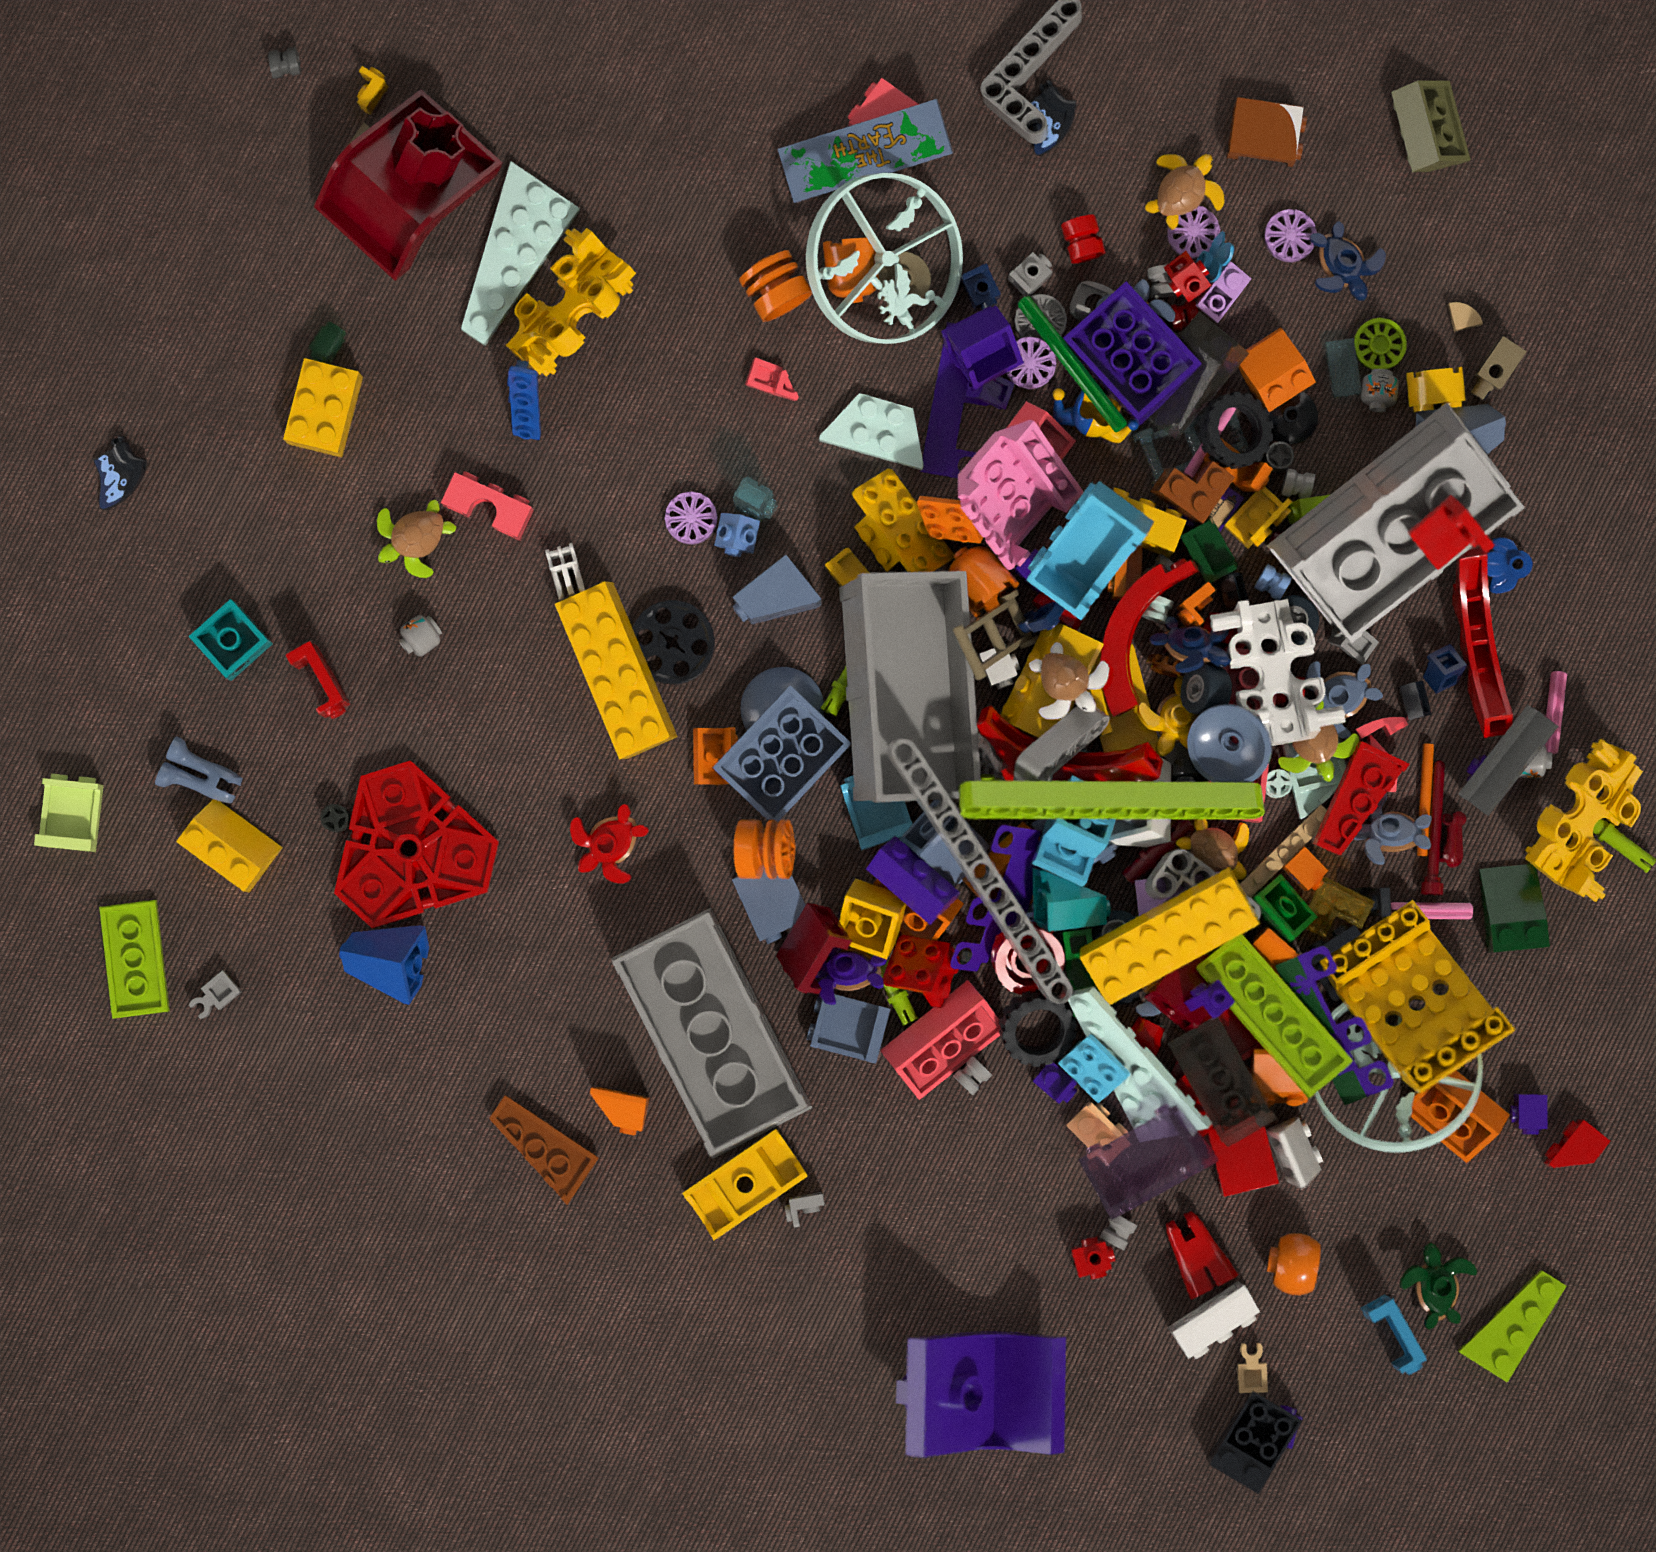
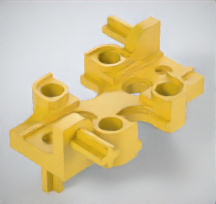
M575 228L572 231L567 229L564 232L567 235L564 241L573 247L574 255L570 254L561 257L550 268L559 278L556 282L565 290L562 301L555 306L549 307L544 302L536 301L526 293L514 309L515 315L519 319L520 327L516 335L506 346L519 359L528 361L529 367L537 371L539 375L541 373L545 376H548L550 373L552 375L555 374L556 370L554 368L557 364L554 360L558 355L563 357L570 356L584 344L585 336L576 329L578 320L584 314L593 312L602 319L605 316L608 318L619 306L620 297L617 293L619 292L624 296L626 292L630 294L633 291L631 287L634 284L630 279L636 272L621 258L608 250L588 228L582 233Z
M1602 739L1598 743L1594 742L1592 744L1593 751L1587 755L1588 763L1574 765L1565 777V784L1576 795L1573 808L1563 813L1562 810L1554 805H1550L1549 808L1546 807L1537 821V830L1541 837L1532 848L1528 846L1525 850L1528 853L1525 857L1526 860L1556 885L1582 897L1587 895L1594 902H1597L1599 898L1603 899L1605 894L1603 893L1604 888L1594 880L1593 871L1603 870L1613 855L1608 853L1602 844L1595 840L1593 828L1602 818H1606L1607 821L1616 826L1622 823L1632 828L1641 811L1640 802L1633 796L1632 792L1636 781L1643 772L1637 765L1633 764L1637 757L1631 752L1608 744ZM1604 787L1603 794L1596 798L1599 791ZM1573 833L1572 841L1568 845H1565Z

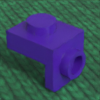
M1219 979L1208 985L1204 982L1200 983L1190 991L1192 997L1184 1002L1191 1012L1204 1006L1212 1018L1218 1017L1234 1004L1233 998Z

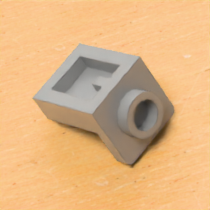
M1335 626L1328 639L1329 643L1341 648L1360 664L1365 663L1379 643L1366 630L1362 633L1361 637L1351 643Z
M823 1192L789 1197L790 1204L785 1205L787 1222L793 1221L794 1228L800 1227L797 1210L803 1209V1214L820 1211L819 1206L825 1205Z

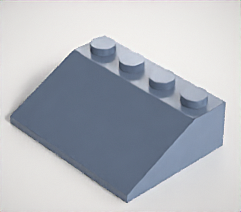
M789 685L712 768L766 820L774 819L778 822L851 745V742Z

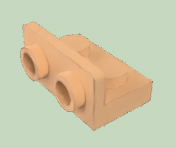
M1089 1102L1066 1126L1107 1166L1126 1146L1128 1147L1131 1144L1127 1139L1130 1133L1119 1122L1114 1126L1107 1118L1110 1113L1100 1103L1094 1105L1092 1102Z

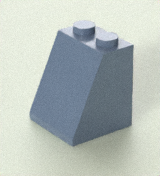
M785 555L734 595L733 600L735 604L732 607L743 622L748 619L751 624H756L816 609L822 604L819 595L787 555Z
M934 800L929 806L935 807L940 800ZM923 812L899 840L955 887L962 882L965 874ZM951 815L943 820L942 826L945 831H950L955 826V820ZM964 819L986 853L991 846ZM965 839L959 843L958 851L961 855H965L970 851V842Z

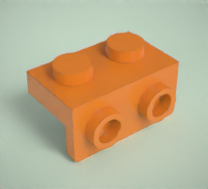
M1137 545L1136 549L1129 555L1107 584V592H1112L1111 600H1121L1127 590L1141 578L1143 550L1141 545Z
M734 727L693 729L694 785H729L712 767L738 741Z

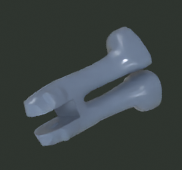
M176 736L169 747L166 759L205 774L207 779L199 778L170 763L164 762L157 774L155 785L167 787L172 784H178L193 789L214 800L232 803L236 796L229 794L226 790L216 788L219 779L223 778L228 783L241 786L243 778L224 766L193 754L188 750L186 742Z

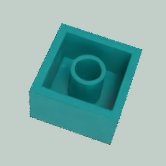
M232 599L189 635V638L230 681L237 677L273 644Z

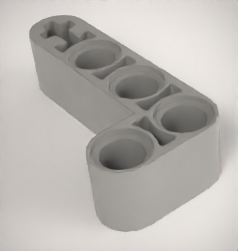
M1076 706L1021 753L1015 764L1013 781H1052V776L1056 771L1104 731L1110 717L1097 707L1094 712H1086Z
M1178 849L1168 852L1162 857L1145 883V890L1151 898L1163 899L1172 896L1180 885L1186 890L1197 885L1194 880L1197 872L1203 875L1204 880L1217 873L1188 851ZM1174 856L1179 857L1182 861L1180 870H1176L1172 865ZM1159 878L1166 884L1164 893H1160L1156 888V882ZM1247 896L1255 912L1257 913L1259 920L1261 916L1260 907L1254 900Z

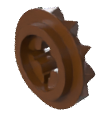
M1151 654L1146 660L1150 670L1158 674L1178 679L1186 674L1175 670V665L1182 662L1176 658Z

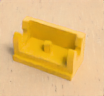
M849 547L842 550L825 564V569L840 586L858 578L857 575L861 573H869Z

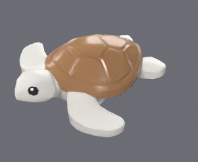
M1055 642L1050 649L1051 653L1045 654L1043 660L1036 659L1029 663L1032 671L1041 673L1042 684L1048 695L1057 699L1055 703L1040 708L1039 713L1043 718L1050 720L1063 718L1067 715L1073 700L1076 701L1077 706L1083 711H1095V699L1087 692V689L1097 690L1105 685L1109 675V667L1106 662L1101 661L1096 670L1089 675L1086 667L1079 660L1063 654L1062 645Z

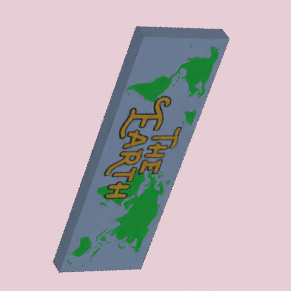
M938 99L778 149L794 203L835 191L845 183L864 175L892 173L953 154Z

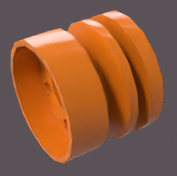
M784 250L761 259L739 278L742 287H749L746 290L748 297L762 295L753 305L763 322H768L784 315L813 294L804 276L790 278L798 269L796 262L789 263L792 260L789 250Z
M770 819L764 831V826L760 820H740L734 837V862L738 877L740 879H760L765 868L769 879H775L777 875L780 879H789L792 875L795 859V839L791 822L788 819H781L777 824L776 820Z

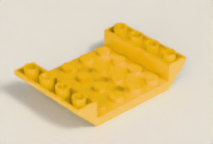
M1411 900L1393 912L1391 916L1382 919L1361 933V935L1331 953L1337 969L1335 973L1327 977L1337 995L1354 1017H1360L1364 1020L1373 1042L1402 1080L1419 1094L1515 1031V1028L1498 1007L1493 1009L1430 930L1429 919L1414 900ZM1327 957L1320 960L1324 971L1329 967ZM1437 984H1444L1449 990L1444 995H1437L1432 989ZM1414 999H1420L1425 1003V1007L1422 1010L1415 1011L1409 1007V1004ZM1390 1015H1398L1402 1021L1397 1026H1390L1386 1023V1019Z

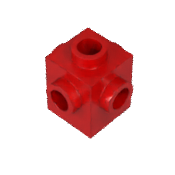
M1187 251L1163 267L1172 280L1168 283L1177 297L1183 294L1188 302L1202 296L1206 289L1212 286L1206 278L1210 274L1200 260L1195 263Z
M1097 1236L1081 1240L1082 1245L1070 1248L1079 1278L1090 1275L1091 1279L1107 1276V1270L1112 1269L1111 1262L1115 1261L1112 1246H1106L1104 1240L1098 1241ZM1092 1254H1098V1259L1095 1262H1090Z

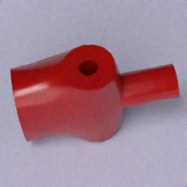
M1138 1017L1135 1024L1130 1028L1136 1034L1134 1039L1143 1049L1147 1047L1156 1057L1165 1029L1142 1017Z

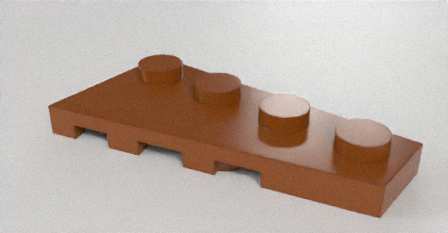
M507 1095L503 1097L489 1118L511 1144L518 1149L529 1164L536 1169L547 1184L554 1189L565 1204L568 1205L599 1157Z

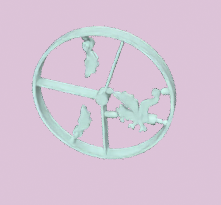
M877 173L855 178L839 187L828 197L812 223L806 249V269L811 291L818 306L832 324L853 338L869 343L892 344L905 342L924 334L947 312L960 284L963 250L955 219L939 195L917 179L896 173ZM876 178H890L902 181L917 189V196L909 197L906 200L907 208L905 211L899 212L896 218L886 226V229L901 231L903 228H909V224L914 220V209H918L921 206L922 200L920 198L924 195L934 205L944 223L894 251H885L849 191L863 182ZM842 197L876 254L874 266L834 311L825 296L820 279H832L834 275L846 276L848 273H852L854 267L858 265L857 259L860 256V252L855 251L847 258L840 260L837 266L822 267L818 271L817 254L820 234L829 213ZM947 230L951 249V268L943 297L935 296L932 290L925 293L926 298L924 299L917 294H908L911 280L908 278V272L903 270L902 266L898 263V255ZM894 264L895 283L890 279L889 281L884 280L882 285L876 275L884 266H892ZM871 282L876 289L881 291L878 292V299L884 296L883 300L887 301L886 307H878L881 310V314H884L886 311L890 313L883 321L888 322V325H892L894 316H897L901 324L908 327L909 332L895 338L877 339L859 333L847 325L840 317ZM933 300L938 306L926 321L914 329L911 323L913 318L907 309L912 304L925 306Z
M1344 1002L1331 1013L1334 1021L1336 1022L1349 1009ZM1398 1016V1025H1399V1024L1401 1023V1021H1402V1019H1401L1400 1016ZM1356 1024L1350 1025L1348 1029L1351 1033L1347 1035L1348 1038L1353 1042H1360L1364 1038L1363 1029L1356 1033ZM1372 1040L1369 1044L1350 1051L1359 1068L1374 1063L1370 1056L1362 1051L1368 1052L1374 1059L1378 1057L1377 1053L1382 1054ZM1482 1054L1477 1056L1478 1075L1476 1083L1447 1076L1437 1082L1473 1091V1094L1468 1104L1455 1120L1440 1131L1419 1140L1411 1141L1412 1129L1408 1122L1412 1115L1414 1092L1409 1093L1407 1097H1402L1400 1104L1396 1106L1397 1112L1395 1116L1402 1125L1399 1128V1135L1403 1139V1142L1397 1143L1383 1142L1366 1137L1389 1089L1381 1091L1360 1134L1345 1127L1330 1113L1319 1092L1315 1093L1314 1096L1321 1112L1331 1125L1353 1142L1385 1152L1419 1150L1438 1143L1451 1135L1472 1112L1482 1085ZM1388 1062V1070L1393 1080L1400 1078L1399 1074ZM1378 1068L1370 1070L1368 1074H1382V1077L1386 1079L1385 1073Z

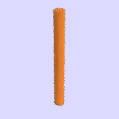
M1423 744L1419 817L1425 814L1430 815L1434 744ZM1430 825L1428 828L1424 829L1426 834L1425 836L1428 838ZM1417 846V856H1428V849L1424 850Z

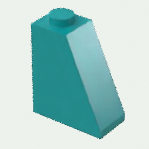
M1033 868L1034 922L1040 928L1047 931H1057L1107 924V917L1110 916L1111 908L1110 902L1106 900L1105 895L1081 887L1042 869Z

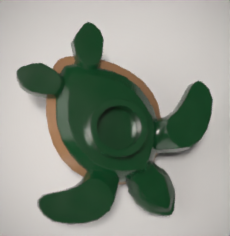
M1428 1243L1423 1249L1425 1264L1422 1267L1414 1265L1408 1268L1400 1278L1399 1283L1401 1289H1407L1416 1283L1417 1299L1427 1313L1424 1319V1326L1428 1330L1434 1328L1438 1320H1443L1445 1317L1451 1323L1459 1324L1461 1322L1460 1314L1453 1309L1459 1294V1283L1455 1275L1464 1273L1475 1276L1477 1274L1476 1266L1462 1257H1454L1442 1264L1440 1250L1433 1243Z

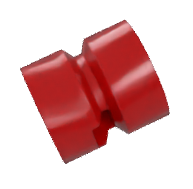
M1094 214L1076 217L1061 224L1064 240L1070 242L1067 250L1072 264L1087 262L1099 258L1106 253L1102 238L1096 235L1099 232V226Z

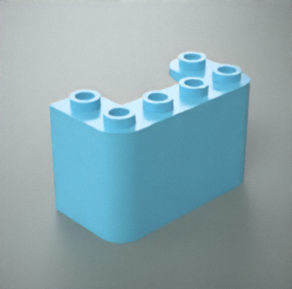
M1100 481L1096 485L1092 482L1088 485L1078 502L1073 505L1065 516L1069 520L1064 528L1058 525L1049 537L1053 541L1048 549L1042 546L1027 568L1031 571L1026 579L1028 582L1080 620L1090 610V605L1099 597L1102 590L1125 560L1147 536L1154 523L1152 519Z

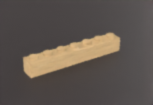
M1321 804L1240 883L1248 897L1252 898L1317 834L1327 812Z

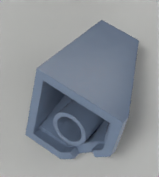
M1489 404L1452 408L1486 454L1504 441L1505 416ZM1437 410L1416 413V427Z

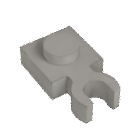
M222 970L201 988L206 995L194 998L189 1003V1006L193 1008L198 1003H202L204 1011L198 1017L204 1019L210 1015L213 1005L218 1010H221L242 991L229 975Z

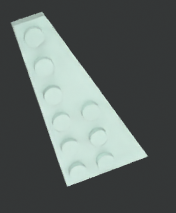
M510 162L461 327L463 332L484 346L488 343L580 211L579 207L513 162Z
M1095 987L1072 991L1068 1002L1086 1037L1092 1034L1130 1072V1076L1115 1088L1114 1092L1139 1141L1209 1128L1213 1123L1207 1115L1202 1116L1194 1107L1195 1101L1189 1095L1185 1097L1175 1086L1176 1080L1147 1047L1143 1049L1134 1039L1136 1034L1130 1027L1125 1029L1118 1021L1116 1011Z

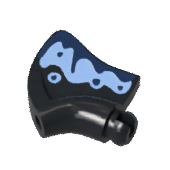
M1046 80L1044 84L1041 83L1039 90L1042 94L1030 101L1033 106L1044 114L1048 126V136L1041 143L1034 144L1035 154L1039 157L1051 151L1064 139L1071 129L1076 115L1077 101L1064 98L1051 80ZM1039 123L1032 124L1033 132L1039 131L1042 125Z
M122 435L117 436L118 438L111 439V445L113 446L111 450L93 459L100 477L99 507L105 511L122 503L136 490L147 468V459L137 457L133 453L130 444L126 443V438Z

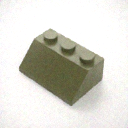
M1418 80L1391 92L1394 101L1393 107L1401 127L1400 134L1406 146L1407 160L1412 172H1430L1471 161L1450 81Z

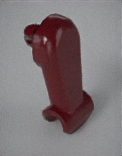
M1460 811L1454 812L1453 818L1450 814L1442 816L1443 824L1448 826L1447 843L1444 846V851L1440 852V857L1442 856V858H1440L1439 862H1446L1450 868L1458 867L1463 860L1462 826L1466 823V815Z

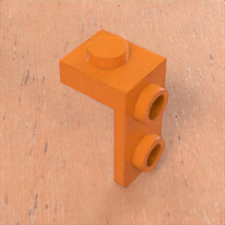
M1221 438L1222 442L1228 449H1230L1232 452L1240 453ZM1206 453L1203 460L1205 462L1211 461L1208 458L1210 455ZM1255 462L1252 465L1238 469H1231V467L1223 468L1235 477L1232 483L1243 492H1259V490H1262L1269 482L1268 476L1273 470L1265 462Z

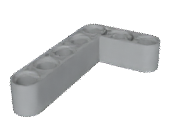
M1058 0L981 84L984 104L1024 139L1033 144L1043 142L1048 136L1047 120L1042 112L1017 91L1080 24L1082 9L1079 0ZM1067 8H1073L1076 10V12L1070 16L1064 15L1062 13ZM1048 28L1057 30L1056 34L1052 36L1045 35L1044 31ZM1030 48L1038 50V53L1034 56L1025 54L1026 50ZM1011 68L1020 70L1016 76H1008L1006 74ZM993 88L1001 90L1000 94L994 97L989 96L987 93ZM1012 106L1022 108L1017 114L1008 112V109ZM1034 123L1042 125V128L1036 132L1028 129Z

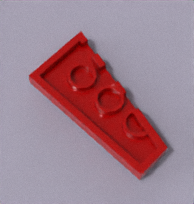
M1359 741L1354 753L1350 757L1313 844L1341 856L1361 830L1364 821L1370 814H1373L1378 807L1379 801L1386 792L1392 789L1395 785V780L1401 772H1405L1410 764L1363 741Z

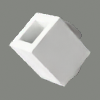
M995 649L980 653L978 656L980 662L982 663L996 653ZM1015 654L1006 655L985 670L990 687L997 685L999 690L1014 684L1012 679L1018 676L1016 671L1020 669Z

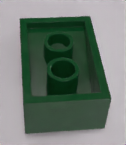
M1532 864L1479 869L1487 953L1550 947L1547 917L1537 868Z

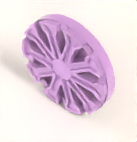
M1198 206L1193 210L1197 211L1195 221L1193 220L1192 213L1189 212L1185 214L1188 223L1180 215L1178 216V224L1183 228H1175L1174 230H1170L1169 227L1167 228L1168 241L1171 247L1180 255L1187 251L1191 258H1198L1201 252H1209L1213 240L1211 241L1204 235H1213L1215 239L1220 233L1217 218L1212 212L1202 206ZM1203 214L1208 216V219L1200 223ZM1211 223L1214 225V229H1204ZM1173 234H1182L1178 239H1173ZM1200 241L1207 245V249H1202ZM1187 242L1184 249L1179 248L1181 243ZM1192 244L1195 245V253H1191L1190 251Z
M1287 209L1278 212L1269 220L1264 231V241L1268 251L1275 258L1284 262H1296L1307 257L1315 246L1312 243L1307 245L1301 239L1310 240V235L1317 233L1314 222L1300 210ZM1289 215H1294V216H1295V219H1294L1292 225H1291V222H1290ZM1279 217H1283L1285 226L1278 221ZM1301 218L1306 221V223L1297 227ZM1274 225L1280 231H1272L1270 228ZM1307 228H1310V229H1311V232H1312V233H1301V232H1303L1304 230H1306ZM1276 237L1279 239L1272 243L1269 238ZM1283 245L1282 251L1276 252V248ZM1297 245L1304 250V253H1298ZM1288 248H1291L1292 257H1289L1286 254Z
M1027 336L1016 340L1024 363L1007 372L1008 378L1015 385L1025 389H1035L1045 385L1054 375L1056 355L1041 338ZM1022 342L1028 343L1027 352L1022 347ZM1038 342L1040 343V346L1034 352L1033 343ZM1044 349L1049 351L1048 355L1039 356ZM1048 360L1052 361V366L1050 367L1041 364ZM1021 369L1019 374L1016 377H1013L1011 372L1014 370ZM1039 369L1048 372V376L1046 378L1043 377ZM1027 373V383H1021L1020 380ZM1033 373L1039 380L1036 384L1032 383Z
M685 492L673 498L667 506L665 524L671 536L677 541L684 544H698L713 534L717 525V512L711 500L703 494ZM686 497H692L690 507L688 506ZM698 499L704 500V503L696 508ZM681 501L684 510L675 506V503ZM707 507L711 508L710 513L701 514ZM670 511H674L680 516L671 517L669 516ZM712 519V524L709 525L702 520ZM681 522L676 528H671V523ZM699 526L707 530L705 535L701 534ZM683 528H686L684 536L680 537L678 533ZM691 530H694L696 538L691 540L690 533Z

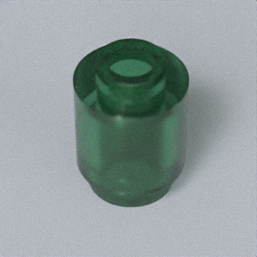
M328 321L325 326L322 325L308 346V349L311 351L309 356L318 362L325 363L327 361L332 363L344 344V337L347 333Z

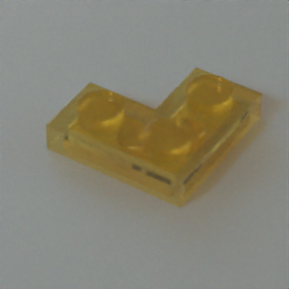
M1323 877L1309 905L1317 918L1306 929L1326 938L1336 916L1362 929L1375 901Z

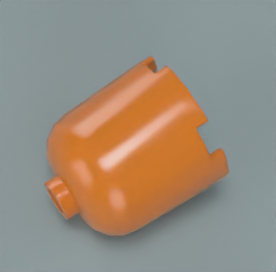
M867 238L842 239V243L823 242L825 267H835L840 260L847 258L855 251L860 252V256L857 259L858 265L854 267L852 273H848L846 276L834 275L832 279H827L828 289L836 297L846 298L874 266L876 252ZM871 282L853 303L863 302V296L871 295L876 291Z
M965 546L953 555L955 560L950 565L949 571H966L969 611L974 617H979V611L983 608L986 612L990 611L999 604L996 599L997 597L1006 593L1011 586L1013 589H1016L1019 585V582L1012 573L1005 568L996 554L987 547L975 546L968 549Z

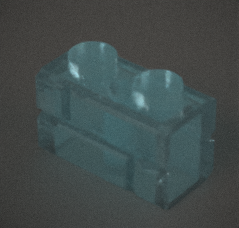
M749 477L743 478L733 496L735 509L744 514L749 513V517L760 522L764 521L765 518L770 520L778 506L776 504L777 501L774 500L773 491L763 485L759 486L758 482Z

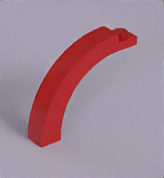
M1185 558L1170 566L1171 571L1169 572L1163 564H1159L1149 570L1127 590L1112 613L1105 631L1100 661L1106 662L1109 667L1108 679L1103 686V690L1113 717H1119L1138 707L1141 703L1131 676L1130 651L1133 635L1142 615L1150 604L1164 591L1199 572L1194 561L1186 562Z

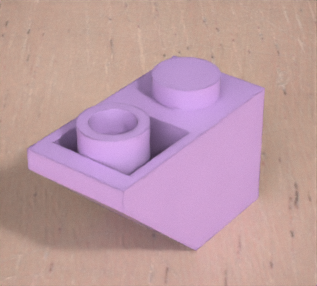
M1230 261L1226 266L1222 267L1221 276L1218 280L1210 283L1212 286L1206 289L1202 296L1198 297L1195 306L1215 323H1218L1250 282L1251 278Z

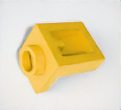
M361 66L359 69L360 74L370 83L368 85L364 84L357 95V103L363 111L371 114L388 89V85L384 80L385 76L373 67L368 70Z

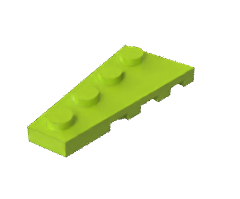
M1540 1270L1514 1295L1515 1297L1503 1306L1485 1326H1482L1457 1351L1505 1382H1508L1565 1290L1566 1285Z

